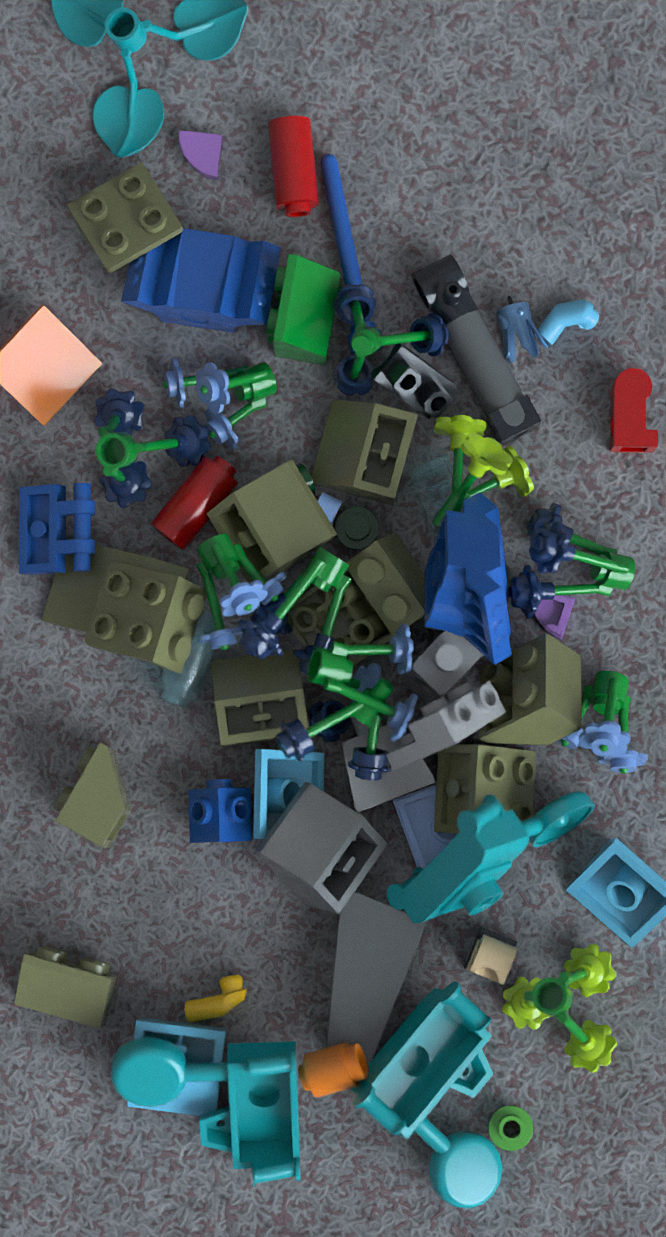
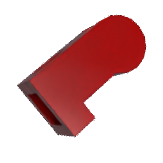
M625 369L612 384L610 392V452L653 453L658 447V430L646 429V400L652 392V381L648 374L641 369Z

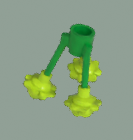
M595 943L588 945L586 948H573L570 953L572 959L564 963V969L567 972L560 973L557 979L550 977L544 979L533 978L529 983L525 977H519L514 986L503 991V998L507 1003L502 1006V1012L512 1018L515 1027L518 1029H523L528 1024L529 1028L537 1030L544 1019L551 1016L557 1017L558 1021L570 1031V1039L564 1046L565 1053L571 1056L570 1065L574 1068L583 1067L590 1073L596 1072L599 1065H609L611 1063V1053L617 1046V1040L610 1036L611 1028L609 1025H597L592 1020H586L582 1028H580L567 1012L572 1005L573 998L570 988L573 990L580 988L581 995L589 997L594 993L608 992L610 989L608 981L616 978V972L611 966V953L608 951L600 952L599 946Z

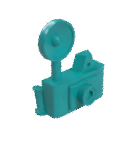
M574 791L552 801L533 817L520 821L513 810L505 812L497 798L492 794H488L484 797L483 804L473 811L465 810L458 815L457 825L460 832L424 869L417 867L413 871V876L405 882L389 886L387 889V900L394 909H404L413 923H422L465 907L469 915L478 914L492 906L503 896L504 892L497 881L511 868L512 861L526 848L529 841L532 846L541 847L559 839L588 818L596 805L585 792Z
M456 981L447 985L443 990L433 989L422 999L368 1064V1078L361 1080L359 1086L351 1088L350 1091L355 1095L352 1104L357 1109L363 1108L390 1134L408 1139L415 1131L434 1150L430 1158L428 1173L431 1187L437 1196L451 1206L470 1209L484 1204L494 1195L498 1188L503 1169L500 1153L489 1139L479 1133L459 1131L445 1137L426 1118L449 1088L474 1098L493 1075L482 1050L492 1037L485 1029L491 1023V1017L487 1016L460 991L461 985Z
M145 1037L131 1040L121 1046L113 1056L110 1076L114 1089L123 1099L138 1106L154 1107L164 1105L178 1097L185 1088L186 1082L228 1081L230 1106L200 1115L201 1146L231 1152L233 1169H251L253 1187H256V1183L295 1176L296 1181H300L296 1041L228 1043L227 1062L187 1064L185 1055L176 1045L164 1039Z

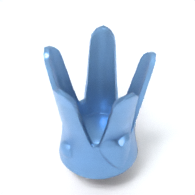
M508 296L509 305L499 309L496 314L500 330L503 332L504 359H508V362L512 364L516 360L515 332L521 346L527 349L532 357L539 356V349L532 329L545 348H548L531 320L529 303L519 302L513 304L511 296Z

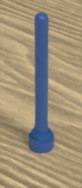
M328 153L322 156L320 164L345 286L348 284L359 285L362 284L338 162L333 154ZM370 319L365 322L367 327L376 328L375 322H371ZM352 325L350 327L351 334L347 336L350 354L355 355V351L351 346V339L356 332L355 325ZM381 346L376 352L382 350L384 346Z

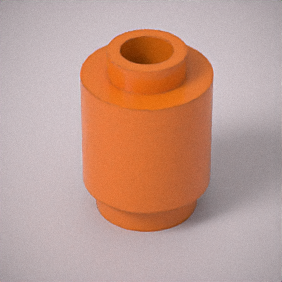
M347 1042L306 1053L303 1057V1064L298 1067V1073L304 1090H311L312 1094L319 1098L359 1086L361 1080L368 1078L369 1068L362 1047L358 1043L349 1045Z

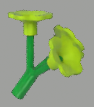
M467 415L439 417L436 419L434 432L450 437V450L454 452L452 492L432 522L437 527L440 526L446 510L460 512L463 508L464 500L479 492L483 494L495 487L502 489L510 484L515 487L522 497L528 496L529 492L534 490L533 482L529 477L528 466L524 459L518 456L516 450L512 446H508L503 451L499 442L489 437H482L487 425L483 420L472 419V417ZM464 452L471 458V463L467 468L469 473L462 483ZM487 470L493 472L492 479L470 489L477 477H483Z

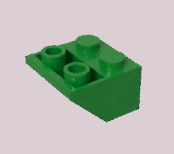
M294 254L288 255L287 267L278 266L274 292H276L275 301L280 302L279 309L271 308L267 325L268 343L274 344L275 357L326 366L335 316L333 301L335 298H338L337 293L341 282L340 272Z

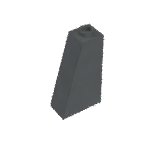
M358 892L353 893L339 913L326 1048L347 1042L349 1045L358 1043L365 1053L367 1063L369 1064L372 1061L427 921L413 923L406 912L396 910L390 905Z

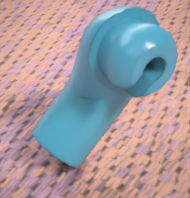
M584 299L560 303L551 310L537 330L546 345L552 346L565 327L578 325L582 329L589 330L597 324L599 314L593 309V304Z

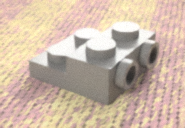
M490 680L474 688L470 681H467L446 692L449 701H446L445 697L442 696L421 707L420 710L423 716L408 725L410 732L398 739L401 746L386 755L393 770L400 769L458 743L506 713Z

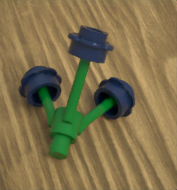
M348 284L342 287L337 293L338 298H335L333 301V307L344 322L355 325L356 333H354L351 339V346L355 351V355L344 358L333 370V379L337 381L339 391L345 395L353 396L354 394L365 395L372 389L373 378L370 374L374 368L365 357L376 352L381 346L411 342L412 347L419 353H428L429 356L441 354L443 346L447 344L449 339V330L443 319L438 314L429 313L428 316L416 319L408 333L381 335L376 328L367 327L365 324L372 317L376 307L373 290L364 284Z
M381 678L373 688L367 687L362 693L387 704L385 700L392 694L395 688L388 680ZM336 700L324 703L321 701L316 702L310 710V727L305 729L299 719H295L288 724L282 721L280 723L281 732L275 735L285 757L289 759L295 756L299 762L304 761V755L314 751V745L311 740L312 736L323 737V740L326 742L338 741L340 734H344L348 730L350 716H353L361 723L367 725L369 729L367 747L353 748V756L351 761L347 763L348 767L355 770L357 778L365 780H380L382 773L389 772L392 768L391 765H388L386 757L389 752L377 748L378 730L382 720L381 713L357 701L352 702L346 707Z

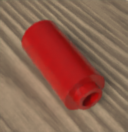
M296 115L275 118L268 122L276 209L285 211L286 217L308 216L311 214V209L319 205L311 119Z
M218 455L213 460L204 456L152 520L150 525L173 545L184 551L209 521L206 513L227 498L238 485V482L233 478L237 471Z

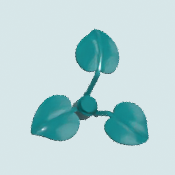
M51 0L57 24L69 41L81 47H93L98 45L107 33L114 45L121 51L120 55L124 60L130 88L114 86L107 89L98 97L93 110V121L98 135L106 143L113 155L118 158L134 155L147 147L159 133L164 120V104L160 95L153 89L138 90V81L131 59V53L138 51L145 44L147 32H152L175 41L184 39L185 50L190 56L198 60L214 61L224 57L234 48L248 13V5L244 0H184L174 10L173 19L180 30L174 32L154 25L150 20L141 22L133 10L123 7V0Z

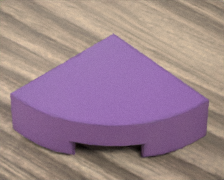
M179 130L180 146L187 162L200 175L218 181L222 135Z
M554 595V599L541 600L534 616L548 634L562 640L575 598L568 595Z

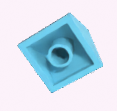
M255 749L254 839H264L305 782L311 783L324 791L325 753L310 752L304 755V761L299 762L295 756L287 759L281 750Z
M610 838L566 889L567 892L631 948L666 917V881L617 838Z

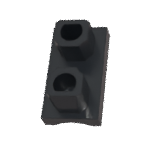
M402 343L395 344L388 358L370 374L376 382L428 419L431 416L437 418L452 402L450 394L457 387L452 380Z

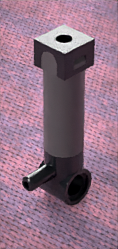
M449 254L412 273L413 283L426 308L430 312L438 314L447 325L449 330L447 343L487 416L486 422L496 441L501 446H504L537 429L541 419L529 396H524L469 292L465 276L455 258Z

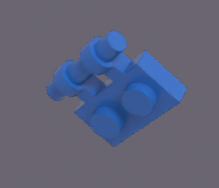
M75 483L73 500L66 501V486L51 484L19 487V574L66 573V555H73L74 572L91 571V555L95 554V540H91V516L95 515V501L91 500V484ZM67 516H73V539L66 540Z

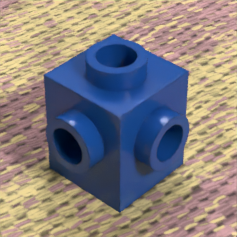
M232 779L206 780V789L188 790L190 843L252 841L251 788H233Z

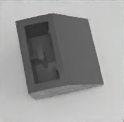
M305 782L255 852L306 906L339 914L388 843L362 815L311 783Z

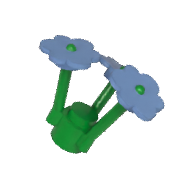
M401 624L400 629H396L395 636L390 637L389 645H347L333 641L330 649L317 647L310 657L307 668V678L310 682L324 685L326 690L338 692L353 699L352 702L357 701L389 716L387 725L391 727L390 739L393 741L402 737L414 713V706L418 695L412 693L404 702L397 701L394 707H391L362 693L367 687L373 688L380 680L381 667L375 663H371L368 667L361 666L356 674L351 677L353 662L347 659L346 656L389 655L390 661L397 664L398 674L410 672L412 667L413 641L410 638L408 624Z

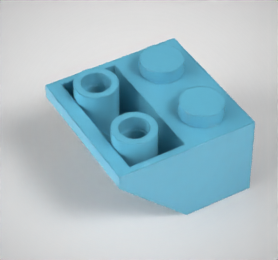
M140 1017L136 1020L134 1039L145 1037L164 1039L178 1047L185 1055L187 1064L223 1063L228 1028ZM221 1081L186 1082L185 1088L178 1097L164 1105L146 1107L138 1106L128 1101V1107L200 1116L201 1114L217 1110Z

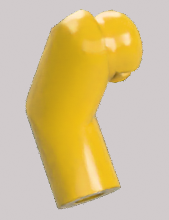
M235 974L221 978L219 980V986L222 990L221 994L186 1001L184 1009L187 1020L192 1023L219 1018L245 1000L247 988H243L242 976Z

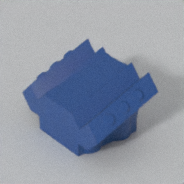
M183 228L180 234L129 263L121 302L152 312L159 317L160 322L230 333H234L237 326L265 325L268 322L281 247L266 241L249 242L236 236Z
M481 492L464 500L463 513L446 510L445 516L441 520L438 535L429 553L424 571L425 627L444 630L464 637L488 660L496 665L512 655L509 641L511 629L506 598L509 597L508 573L498 507Z

